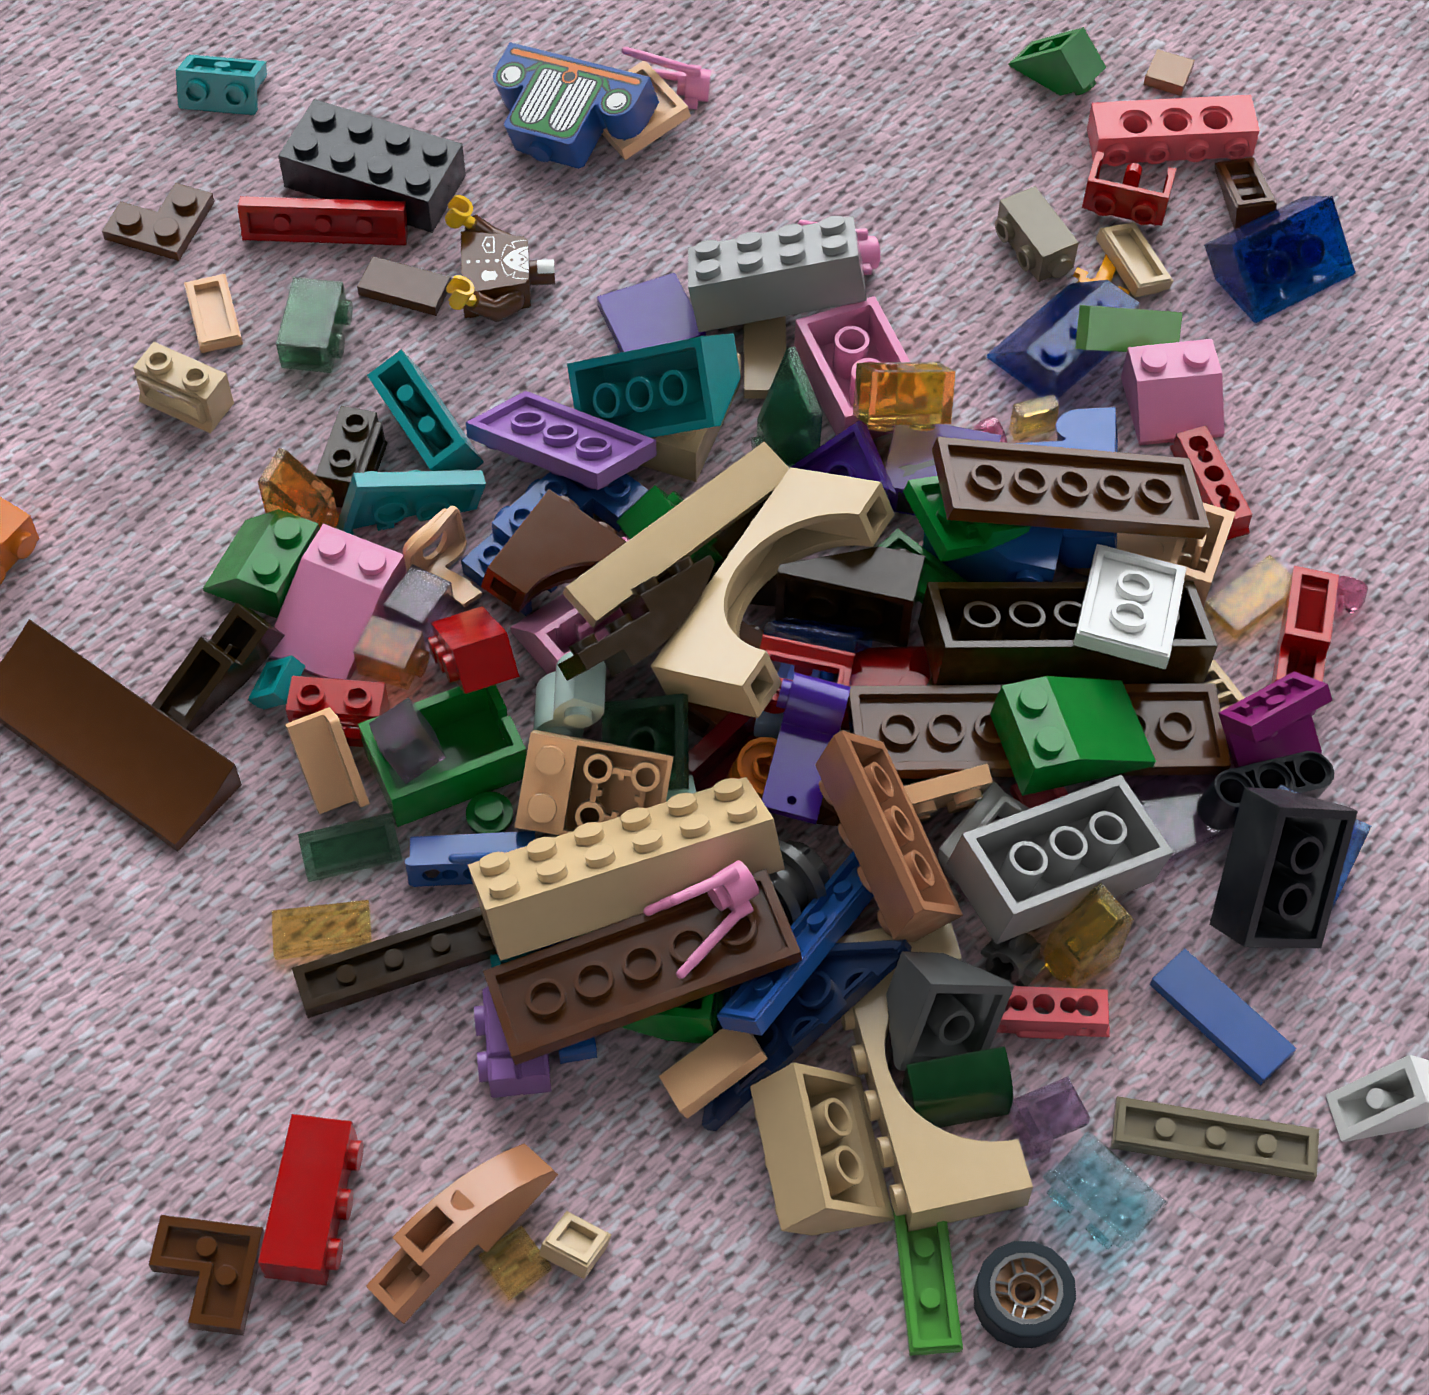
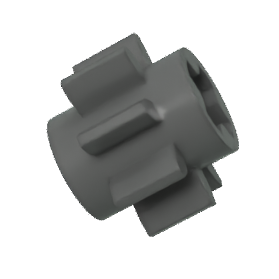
M1028 933L1021 934L999 944H996L991 938V941L980 953L988 958L985 971L1008 980L1012 985L1016 983L1017 986H1028L1046 965L1038 959L1040 948L1042 947L1041 943H1038Z

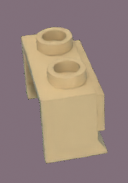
M156 342L150 345L133 367L140 390L139 402L208 433H212L234 404L227 373Z

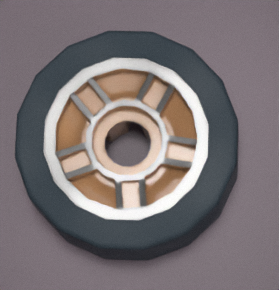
M1013 1241L996 1248L983 1261L973 1290L974 1310L982 1327L997 1341L1014 1348H1037L1053 1341L1065 1329L1076 1301L1075 1279L1067 1262L1052 1248L1034 1241ZM1018 1287L1019 1290L1025 1291L1033 1289L1035 1291L1033 1300L1030 1302L1019 1301L1015 1295V1288Z

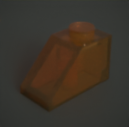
M278 448L258 480L265 513L280 509L319 523L320 528L323 524L337 528L339 512L336 509L333 491L287 450Z

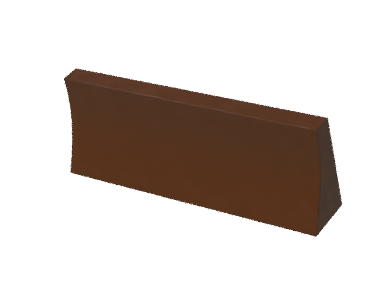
M28 620L18 638L0 662V723L177 852L242 785L236 765L32 620Z

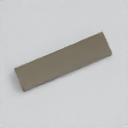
M1117 1096L1114 1106L1110 1148L1314 1182L1317 1177L1319 1129Z

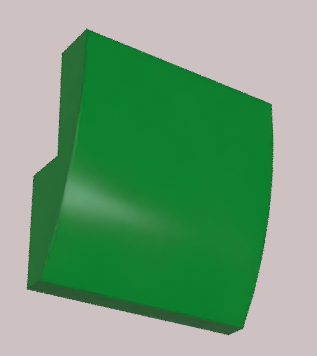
M938 476L908 480L903 490L940 562L959 559L989 550L1029 532L1031 526L947 520Z

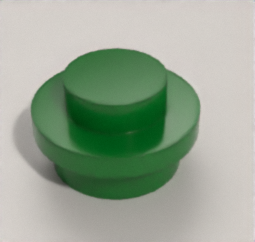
M483 792L476 795L470 800L466 808L467 824L476 834L505 832L513 821L514 815L511 802L507 797L497 792Z

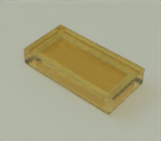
M1269 555L1206 601L1204 611L1236 639L1286 602L1291 573Z
M369 900L272 910L273 955L275 960L334 954L372 942Z

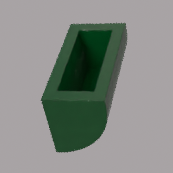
M1005 1046L906 1065L902 1085L906 1102L915 1112L938 1128L1010 1115L1013 1112V1084Z

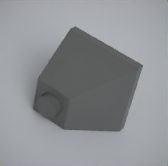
M902 951L886 993L894 1065L898 1070H906L907 1064L990 1049L1014 986L1008 980L945 953Z

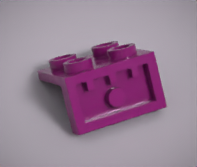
M1292 672L1219 712L1234 767L1237 768L1304 751H1314L1321 754L1322 750L1312 716L1318 708L1333 701L1328 684L1303 674Z

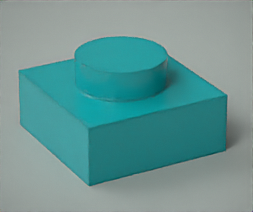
M292 655L267 662L248 701L263 710L287 704L292 676H301L305 665Z

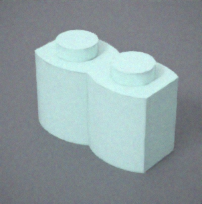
M571 652L565 654L559 659L557 664L573 656ZM604 661L568 681L557 664L556 671L542 677L536 686L534 730L581 738L584 728L596 723L604 714L606 664Z

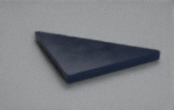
M907 940L836 943L762 1036L753 1034L768 1059L705 1105L701 1125L706 1130L717 1131L752 1099L750 1086L792 1063L896 968L902 951L911 952L912 950ZM743 983L724 989L722 1008ZM719 1022L718 1031L722 1029V1026H721L720 1022Z

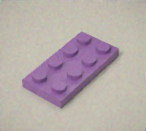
M524 391L466 422L467 438L484 444L489 449L499 450L517 457L522 462L532 463L547 469L552 474L564 476L582 483L590 489L598 490L604 488L612 481L630 471L636 470L640 465L657 456L655 439L528 391Z

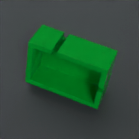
M496 684L467 694L458 686L407 705L414 736L407 740L399 709L358 724L364 752L397 827L468 801L480 793L491 792L523 779L527 756L526 747L511 716L507 714V707Z

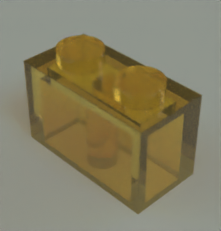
M940 362L857 363L853 415L867 424L868 429L874 431L894 430V425H909L910 429L931 431L935 429V424H951L956 371Z

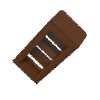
M1250 157L1215 163L1214 169L1234 230L1244 231L1273 228L1275 226L1277 201L1255 158ZM1247 174H1249V176H1250V177L1238 178V179H1232V178H1231V176H1237V175H1247Z

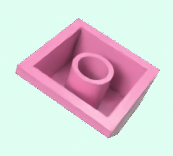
M1212 339L1128 347L1121 380L1139 446L1174 442L1176 433L1202 426H1207L1213 438L1224 437L1222 371Z

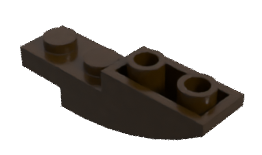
M711 555L696 563L688 556L665 569L670 577L665 581L659 583L656 576H653L632 588L631 591L635 598L620 606L624 615L605 626L609 635L598 641L594 633L569 647L573 656L557 664L565 679L568 681L603 661L611 675L614 676L634 666L653 653L672 636L697 604L708 583L715 563Z

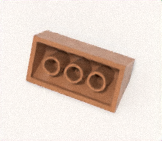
M843 730L835 734L815 764L822 779L819 781L820 791L825 800L834 806L841 822L838 824L840 836L845 844L854 850L860 864L857 869L859 878L864 887L873 893L880 908L877 912V917L881 927L890 937H893V940L906 939L907 942H916L963 916L962 911L884 742Z

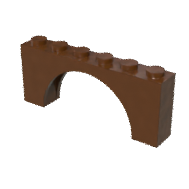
M548 489L487 567L481 587L519 613L533 598L555 586L573 582L625 544L626 541L619 537L610 525L601 521L597 522L582 512L573 500L566 496H559ZM668 573L658 579L659 583L670 578ZM742 621L739 633L740 639L760 649L762 635L767 634L758 626ZM680 700L671 717L703 738L730 711Z

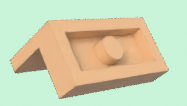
M330 707L285 724L319 814L356 801L360 807L370 804L339 718Z

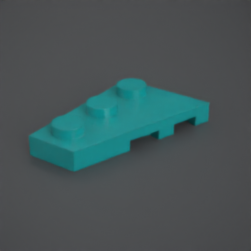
M454 469L450 471L411 470L407 472L367 471L364 473H353L336 525L337 529L354 535L353 529L375 524L378 531L395 528L394 523L415 515L419 521L430 520L442 509H448L452 505L457 507L460 513L475 510L486 486L483 471Z

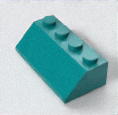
M734 333L700 336L567 363L574 409L650 438L720 426L741 378Z

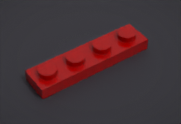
M240 196L237 205L242 240L407 245L406 201Z

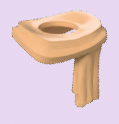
M452 505L448 509H442L415 532L404 544L403 554L408 575L413 581L417 583L425 582L435 586L465 608L468 604L479 599L482 596V592L473 586L472 581L448 569L464 554L467 546L463 520L457 507ZM443 533L441 542L435 551L429 556L424 557L423 549L431 545Z

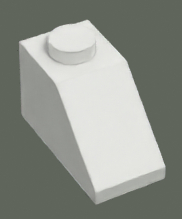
M1408 1055L1326 1094L1341 1142L1415 1129L1428 1124L1429 1060Z

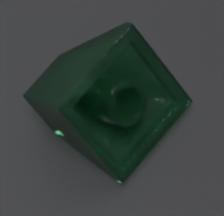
M796 346L789 347L785 351L757 418V436L751 438L752 450L765 441L789 468L820 447L823 415Z
M682 693L605 702L604 714L602 716V742L674 756L668 791L689 790L688 695Z

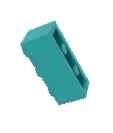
M402 349L367 374L431 471L475 470L485 463L422 370Z

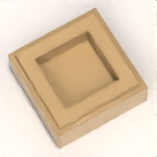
M566 1211L543 1241L539 1256L585 1279L606 1250L612 1234Z

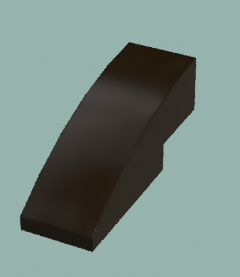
M236 603L210 640L202 636L199 638L152 706L191 733L252 677L285 635L252 609Z

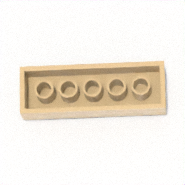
M747 777L724 779L716 783L714 787L693 794L680 793L671 797L667 802L649 808L638 807L629 809L620 817L601 823H585L578 826L573 832L554 838H537L525 847L506 853L493 852L485 855L478 862L468 864L480 910L500 961L642 914L646 906L711 878L712 875L737 860L741 861L751 874L767 869L768 874L785 869L774 818Z

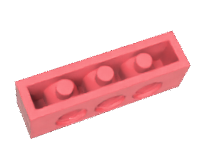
M1251 95L1094 102L1091 104L1087 125L1093 161L1096 151L1103 152L1102 164L1110 166L1139 162L1160 164L1164 161L1188 160L1190 162H1200L1204 159L1228 158L1235 160L1253 157L1260 132Z

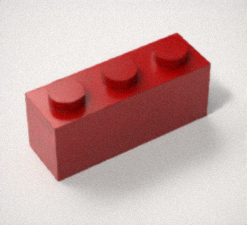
M483 606L430 622L434 636L428 637L427 642L435 664L438 663L442 673H446L449 683L456 682L465 694L520 677L506 630Z
M291 1114L258 1260L265 1278L327 1286L330 1270L338 1271L343 1253V1239L337 1238L340 1220H349L353 1206V1189H347L351 1171L360 1170L364 1143L362 1140H357L352 1121Z

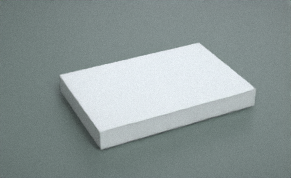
M1097 544L1073 645L1166 669L1172 648L1186 567Z

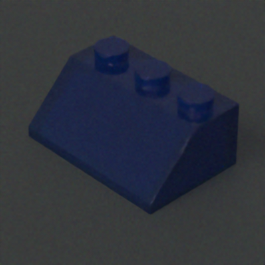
M1303 196L1204 244L1215 280L1254 323L1262 321L1356 274L1333 196Z
M1109 280L1069 284L987 354V358L1052 405L1112 352L1075 349L1080 305L1139 309L1140 302Z

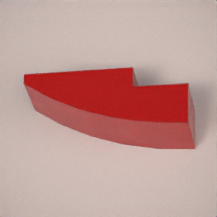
M1294 565L1281 623L1271 684L1292 672H1297L1323 682L1326 655L1332 637L1339 574Z

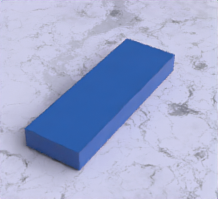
M1185 948L1160 970L1150 982V986L1260 1086L1297 1049Z

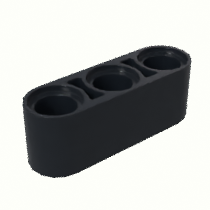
M1304 751L1228 769L1218 774L1197 801V813L1202 822L1210 828L1216 830L1231 829L1235 826L1244 787L1284 789L1318 799L1334 780V769L1326 757L1314 751Z

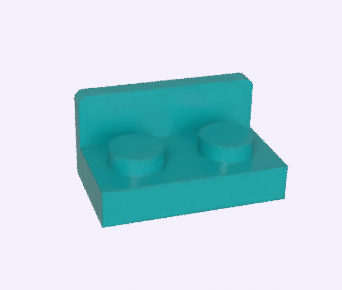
M188 54L176 69L178 107L187 110L255 115L258 111L257 89L267 77L266 61Z

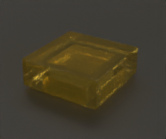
M1055 395L1044 396L1013 405L1009 430L1014 441L1055 431L1060 407Z
M522 1225L498 1241L488 1253L484 1251L478 1255L479 1260L508 1301L552 1271L549 1262L539 1256L540 1250Z

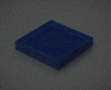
M792 617L768 622L764 628L765 635L851 653H858L871 648L874 631L868 628Z

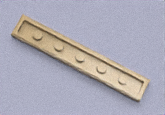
M764 441L567 585L563 595L594 628L617 611L621 605L635 597L631 591L632 588L653 576H656L657 580L667 573L665 569L692 555L767 499L787 473L789 467Z

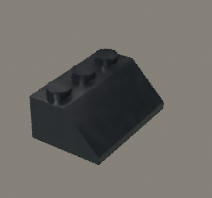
M1244 787L1209 925L1243 947L1321 949L1358 811L1347 806L1284 789Z

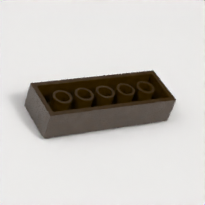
M1184 581L1172 648L1166 669L1073 645L1087 582H928L918 619L934 685H1007L1044 676L1122 681L1123 684H1199L1205 682L1218 645L1193 581Z

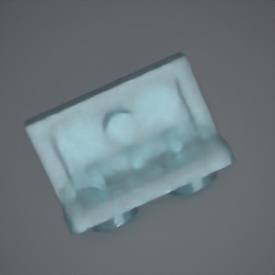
M1088 1131L1054 1170L1048 1169L1042 1176L1051 1185L1047 1194L1052 1200L1068 1213H1071L1076 1208L1090 1221L1085 1227L1088 1233L1107 1249H1110L1113 1244L1119 1249H1127L1168 1203L1095 1135Z

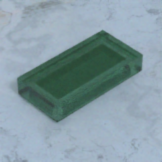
M391 812L298 834L308 882L402 861Z

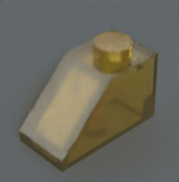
M1102 883L1095 886L1050 933L1043 952L1045 956L1044 961L1049 972L1059 981L1066 980L1072 988L1080 987L1119 959L1134 920Z

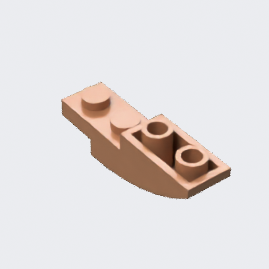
M525 1143L502 1152L480 1164L436 1195L392 1237L401 1248L372 1278L366 1287L393 1316L405 1324L477 1244L488 1253L558 1174Z

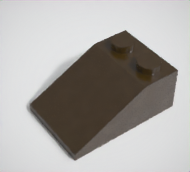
M879 546L779 564L775 620L897 647H908L919 602L925 556L913 554L906 549H890Z

